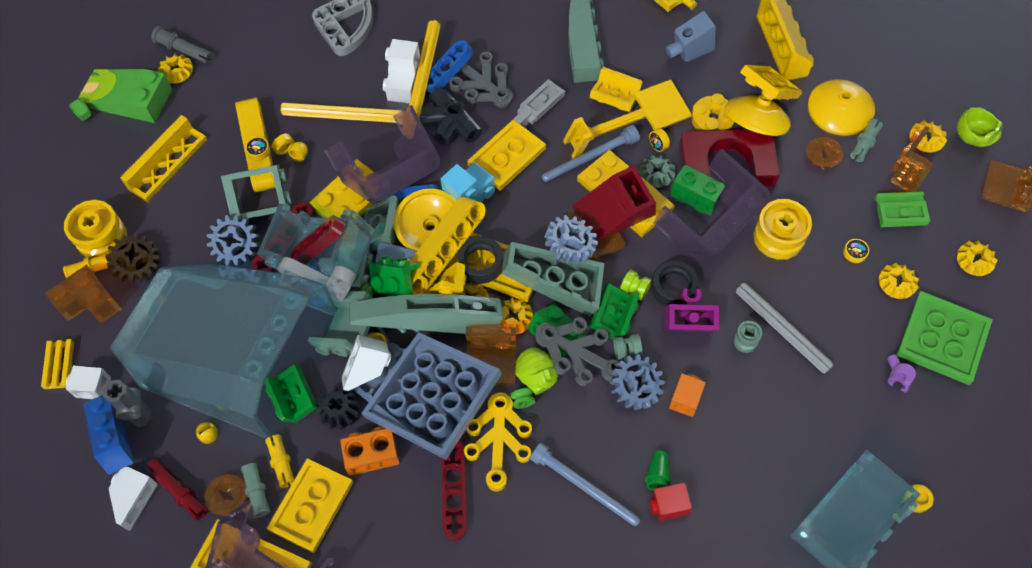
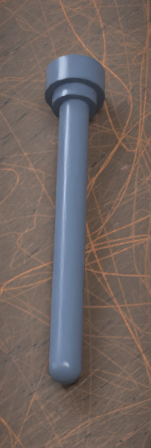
M633 125L624 128L620 136L544 173L542 180L548 182L606 153L608 150H612L624 143L632 145L640 141L637 129Z
M541 442L533 451L530 457L531 461L537 465L549 466L631 525L637 526L640 523V518L554 458L552 456L553 453L549 451L550 448Z

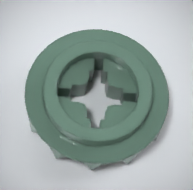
M652 155L648 159L644 158L643 163L640 165L639 174L651 186L657 188L665 187L675 177V165L671 163L670 159L663 158L662 155L659 157ZM654 167H655L656 169H658L659 167H662L661 173H660L659 171L656 172V173H653Z

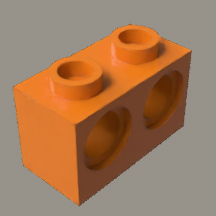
M377 427L372 432L365 434L352 433L347 438L340 439L344 465L349 476L400 464L394 434L384 427ZM380 443H389L385 450H376ZM355 449H363V452L360 456H351L352 452Z

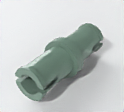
M869 120L864 132L859 134L857 138L858 143L850 154L852 159L857 154L858 157L855 161H864L869 149L874 147L876 143L875 138L883 127L881 121L875 126L878 120Z
M250 463L241 467L242 469L240 470L246 485L245 495L250 499L254 513L253 516L260 518L268 515L271 510L265 496L266 486L261 482L258 466L256 463Z

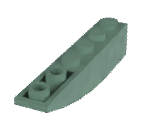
M571 0L568 39L574 83L598 81L600 71L604 67L603 59L598 56V54H601L600 41L596 42L598 28L597 25H593L595 10L590 8L592 0Z
M414 294L374 298L349 303L350 325L496 336L503 318L500 298L455 294Z

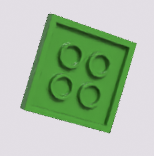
M920 291L916 297L896 355L970 385L974 380L993 319Z

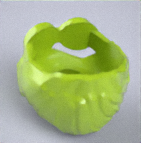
M971 107L959 119L957 131L965 143L977 147H986L999 140L1003 123L984 108Z
M532 347L526 349L518 357L515 375L536 395L550 389L558 381V374L554 370L553 360L547 352Z

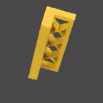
M181 115L120 178L129 191L148 202L207 141V138L192 128L189 120ZM191 135L198 138L192 144L186 145L185 143ZM182 151V156L179 159L171 160L173 153ZM167 167V171L163 175L156 176V171L159 168ZM152 183V187L146 193L139 190L144 184Z

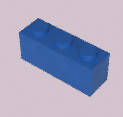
M103 395L84 403L93 455L106 473L110 475L133 464L124 421L116 417V408Z

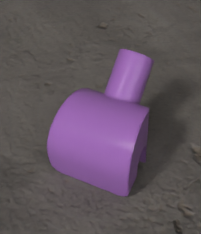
M891 355L887 358L892 369L888 383L890 386H893L896 381L901 382V391L907 393L915 379L916 372L912 366L905 363L900 364L897 355Z

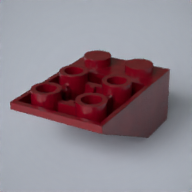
M634 165L612 175L572 205L579 221L585 220L584 225L586 227H593L591 233L597 234L595 239L597 242L656 215V202Z

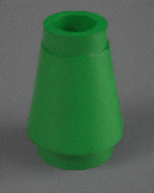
M654 451L645 477L649 490L654 491V489L667 487L671 484L668 454L664 451Z

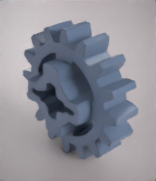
M226 215L225 221L217 219L218 226H210L214 231L213 234H207L206 236L212 239V242L207 244L208 247H213L214 249L210 254L213 256L219 255L217 261L223 262L225 260V265L231 266L234 262L235 265L239 266L241 265V259L244 262H249L248 255H256L255 251L252 250L253 247H259V244L254 242V239L258 238L259 234H253L252 232L256 227L254 225L247 226L249 220L244 218L241 221V216L237 215L233 219L231 216ZM226 227H228L227 231H225L224 233L221 234V232H222ZM243 230L245 231V233H246V235H247V239L245 238V236H244L243 233H242ZM225 238H234L241 241V243H232L225 240ZM219 242L221 243V245H222L223 248H224L223 251H222V249H221V247H220ZM246 247L242 253L236 255L240 249Z
M564 215L562 220L556 217L554 222H550L544 238L547 239L545 246H551L550 254L555 252L558 254L556 259L559 260L563 257L567 264L570 260L578 264L580 259L586 262L588 257H592L598 244L595 241L597 234L591 233L592 226L586 227L584 225L585 220L578 222L576 216L569 220L568 216Z
M637 354L633 358L627 356L623 359L624 362L619 361L616 363L618 369L611 371L615 378L610 380L609 383L616 387L611 391L612 394H619L617 402L624 400L626 401L625 408L633 405L634 410H639L642 407L644 409L651 407V403L654 404L659 401L657 396L663 394L659 386L665 384V381L659 380L658 376H661L663 372H656V362L650 365L649 357L641 360L640 355ZM629 367H636L633 371H627ZM641 393L648 394L645 398H638Z

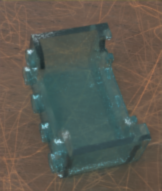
M279 204L257 255L265 260L264 263L277 269L283 257H290L294 247L327 219L310 217L304 211L295 214L290 211L288 204ZM344 210L340 219L344 220L346 224L341 236L308 262L306 266L330 277L335 266H343L353 271L357 278L375 231L355 211ZM279 272V275H281L282 277L290 279Z
M866 450L790 537L825 568H867L869 565L867 562L878 551L874 546L879 540L884 543L894 531L890 527L895 521L900 524L906 516L909 517L918 507L915 501L921 494L871 452Z

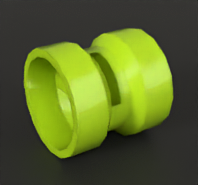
M630 269L621 284L620 290L625 293L637 292L640 294L638 299L642 301L649 291L652 279L646 276L641 278L636 271Z

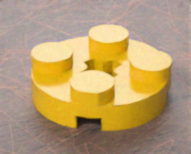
M716 93L712 96L701 98L694 104L692 124L697 131L732 130L735 122L725 111L728 100L722 94ZM711 113L718 115V119L715 117L710 118L709 116Z

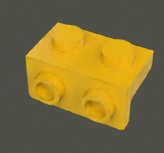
M603 67L600 71L599 80L591 90L590 98L630 112L637 102L634 94L641 91L643 82L642 80Z
M458 262L453 264L433 282V287L427 290L425 294L458 295L463 292V286L466 282V275L464 274L465 265Z

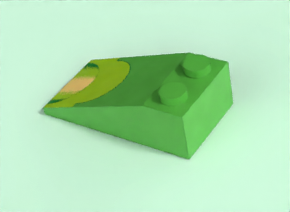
M94 69L78 100L84 102L91 109L155 123L173 89L164 73L146 69Z

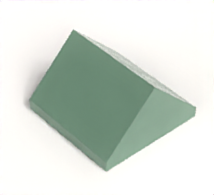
M392 195L367 208L365 211L359 244L369 245L371 252L378 251L380 242L396 245L397 235L394 230L396 210L399 206L396 196Z

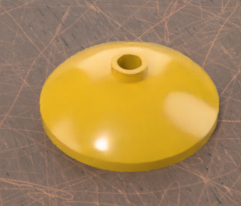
M838 79L823 82L814 88L808 99V112L813 122L824 131L834 135L849 136L865 130L869 120L874 118L875 105L870 94L860 85Z
M764 95L735 97L729 100L725 107L727 115L734 122L760 134L784 135L791 127L787 114L779 105Z
M422 189L408 195L399 204L395 215L394 230L401 244L407 249L417 251L433 231L427 230V227L433 225L436 228L457 200L447 192L438 189Z

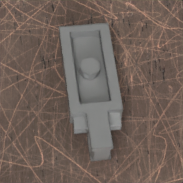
M547 80L520 104V109L517 111L518 115L514 120L524 128L529 122L531 124L535 123V121L537 122L565 96V90L552 81Z

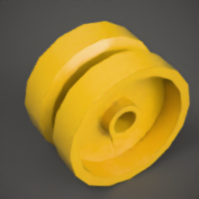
M777 199L769 202L762 209L753 233L754 242L758 249L768 257L777 260L792 258L803 249L812 228L811 216L807 209L796 201Z
M84 201L75 206L67 214L64 221V232L68 239L85 257L95 258L108 254V246L115 247V239L121 242L123 241V235L127 236L125 225L113 208L104 201Z

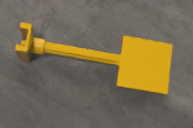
M668 80L634 94L641 107L639 110L592 128L587 127L582 117L575 119L563 142L564 144L571 142L575 149L571 155L574 159L582 155L589 141L593 140L594 137L632 122L647 118L653 130L691 118L692 114L672 80Z

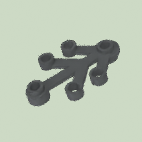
M490 52L480 54L482 75L467 63L458 71H462L474 81H462L459 77H453L449 81L452 91L466 90L465 101L469 104L492 101L497 107L505 108L513 100L512 91L506 88V76L508 75L506 64L499 63L495 66L498 87L491 83L493 57ZM476 89H485L489 93H477Z
M577 317L570 324L555 327L550 323L539 325L535 331L536 341L540 346L547 347L557 374H565L572 365L576 374V382L580 386H587L592 381L593 375L591 371L584 368L581 361L583 359L600 368L605 380L610 381L615 378L611 374V366L618 369L616 363L619 361L613 359L607 361L584 349L595 344L603 345L609 337L604 329H597L592 335L569 341L562 336L570 333L581 334L587 327V323L583 318ZM575 323L580 324L581 329L578 328ZM545 332H548L551 337H548ZM597 334L601 335L603 340H600ZM558 347L566 351L569 360L561 356ZM559 363H562L565 369L560 368ZM581 374L587 377V381L582 379Z

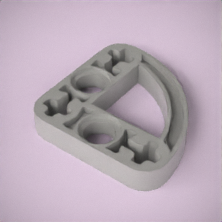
M333 0L315 9L312 13L316 28L333 52L339 56H345L356 50L366 40L373 25V11L370 0ZM337 7H345V10L341 12L335 11ZM363 10V19L359 28L352 36L348 37L338 22ZM329 29L337 30L334 34L326 33ZM339 39H340V42H341V44H342L343 46L338 45V42H337V41H338Z

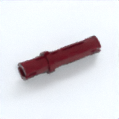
M154 458L148 462L145 470L174 497L175 503L179 507L185 508L195 520H200L207 514L206 512L209 508L197 498L195 491L191 487L185 486L159 458Z

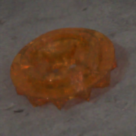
M817 137L811 140L806 149L807 160H811L813 166L818 165L822 169L825 167L832 169L835 165H839L843 158L841 145L829 137ZM823 148H825L827 157L825 158L822 157L821 151H823Z
M231 474L215 478L208 485L205 492L206 506L214 514L223 517L229 514H236L240 507H244L246 485L239 477ZM219 490L227 493L231 490L230 494L233 496L234 500L232 501L226 499L224 500V502H222L223 497L219 493Z

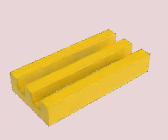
M66 339V342L62 340H56V342L47 341L41 383L42 388H66V379L71 374L74 351V341L72 339ZM65 348L61 382H59V374L62 366V349Z

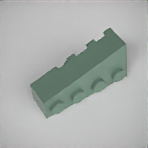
M515 242L510 243L504 252L502 275L589 317L599 309L604 263L588 259L586 262H583L580 259L578 264H575L573 260H570L567 264L563 257L559 260L556 259L558 255L556 252L550 254L549 250Z

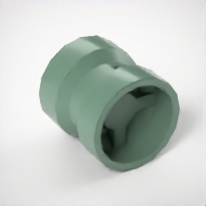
M744 321L739 325L734 336V345L739 351L749 353L756 349L762 337L760 325L754 321Z
M639 334L630 335L629 338H613L617 361H624L623 359L627 356L633 358L637 354L642 358L643 352Z

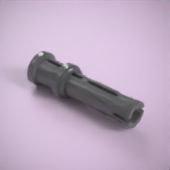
M160 25L152 32L151 39L155 44H162L170 51L178 50L207 65L213 61V58L208 57H214L213 52L182 39L176 32L171 33Z

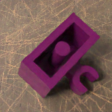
M684 288L681 291V298L685 305L669 304L664 307V331L714 332L719 330V306L697 305L701 298L700 289H695L694 298H689L687 295L688 290Z

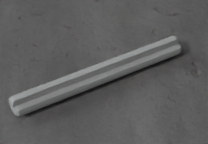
M742 283L737 288L736 294L822 373H826L832 368L833 362L747 283Z

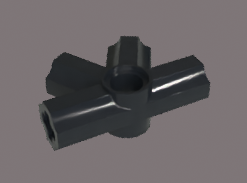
M439 86L433 89L429 99L435 107L421 109L423 127L436 126L431 134L432 138L438 144L444 146L451 142L456 132L465 142L472 143L477 140L481 134V128L464 110L463 103L455 100L445 87Z

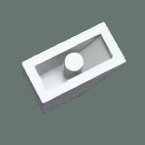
M361 335L357 336L342 375L343 390L349 391L381 375L383 368L388 367L391 359L387 342Z
M124 467L117 471L112 477L109 487L116 523L130 531L158 483L149 476L129 467Z

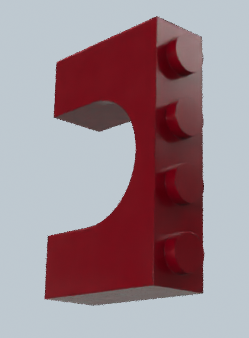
M740 129L728 131L692 130L682 132L679 147L682 168L684 165H687L710 177L708 158L719 151H732L741 155L747 161L752 188L775 187L779 178V169L772 135Z

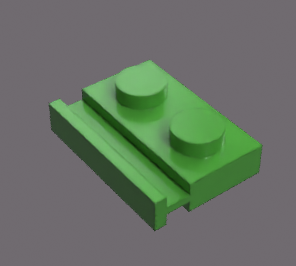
M924 192L877 193L875 201H877L880 226L928 225L930 217L926 201L923 198Z

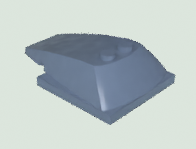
M419 332L406 349L400 348L398 344L387 342L388 350L391 353L388 367L383 368L380 376L353 388L369 402L362 415L366 419L446 460L502 373L500 369Z

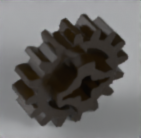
M133 234L132 238L128 239L126 235H123V241L114 240L115 247L108 246L110 254L105 255L108 262L106 263L107 268L112 270L111 273L114 278L119 276L120 282L123 283L127 278L130 280V284H133L135 279L143 283L144 276L152 278L151 270L158 271L157 264L160 263L158 247H154L152 240L146 242V236L143 235L140 239H137L136 234Z

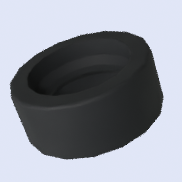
M485 236L473 237L465 241L458 252V262L465 265L464 274L467 280L477 284L489 283L501 274L503 252L498 242L492 238ZM477 250H486L495 256V262L486 270H475L468 266L467 257Z
M670 260L656 268L652 278L651 291L654 298L664 306L669 304L685 305L681 294H670L661 287V279L667 274H678L684 277L689 283L687 295L689 298H694L695 289L698 288V277L695 270L689 264L683 261Z

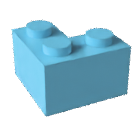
M475 162L466 170L456 164L440 178L442 191L447 192L456 200L460 197H468L482 202L484 199H489L495 191L494 177Z

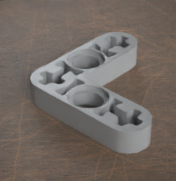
M283 257L277 268L286 277L336 301H343L356 278V274L343 266H335L330 277L289 257Z

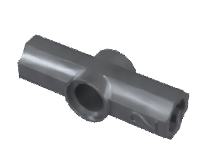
M119 379L111 380L103 388V397L116 408V417L118 419L129 420L137 427L146 426L153 419V411L141 400V391L139 389L129 388Z

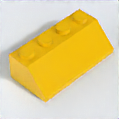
M761 0L757 19L780 74L788 80L807 77L814 63L813 57L808 53L805 38L801 36L798 22L792 16L791 6L787 4L786 0Z

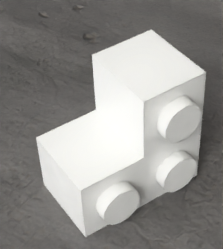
M392 39L390 47H387L385 52V59L389 63V75L383 81V91H386L387 100L410 103L420 60L418 42Z

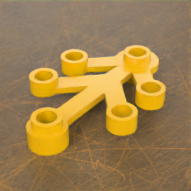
M505 393L492 395L488 401V409L477 419H472L466 428L470 436H477L480 434L481 428L494 418V427L475 444H468L464 448L466 459L475 461L479 458L480 453L493 442L492 470L486 476L487 486L492 491H501L507 485V476L502 470L504 443L516 454V459L519 462L526 463L531 457L530 448L526 445H521L504 427L506 418L517 428V434L520 437L527 438L532 433L530 422L523 421L512 410V399ZM502 401L505 405L499 408L496 406V403ZM476 424L478 429L471 431L469 430L470 425ZM527 426L529 431L523 433L520 431V428ZM475 449L477 451V453L474 456H470L467 454L468 450ZM522 450L527 451L528 456L522 458L519 456V452ZM500 475L501 480L494 482L492 481V476Z

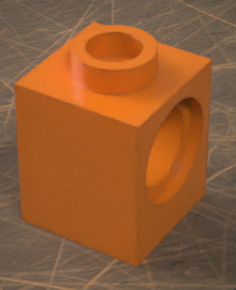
M681 374L669 409L693 417L706 382L701 381L699 377L692 374Z

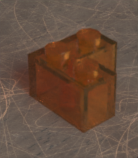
M85 265L45 292L55 308L68 321L87 308L100 323L121 310L120 306L88 265Z

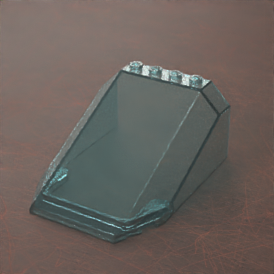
M218 264L161 267L110 348L141 388L267 439L268 437L271 438L272 435L257 416L261 390L267 376L306 306L335 316L337 310L327 286L305 277Z

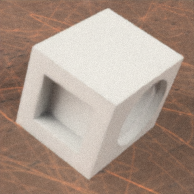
M73 366L71 374L66 379V390L76 398L93 399L103 395V388L109 384L111 377L102 368Z

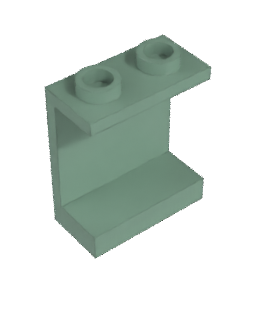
M348 291L343 301H336L329 297L326 298L338 309L325 338L309 337L308 342L316 347L315 350L322 355L333 353L347 357V355L351 354L357 336H367L370 326L350 325L349 303L374 299L366 291Z

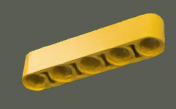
M258 98L235 102L248 170L273 166L271 152L262 160H253L248 156L245 148L247 142L254 137H262L268 142ZM272 172L250 176L255 193L276 188Z
M460 197L410 259V262H419L420 268L410 271L413 295L425 294L481 222L486 212L482 202L468 197Z

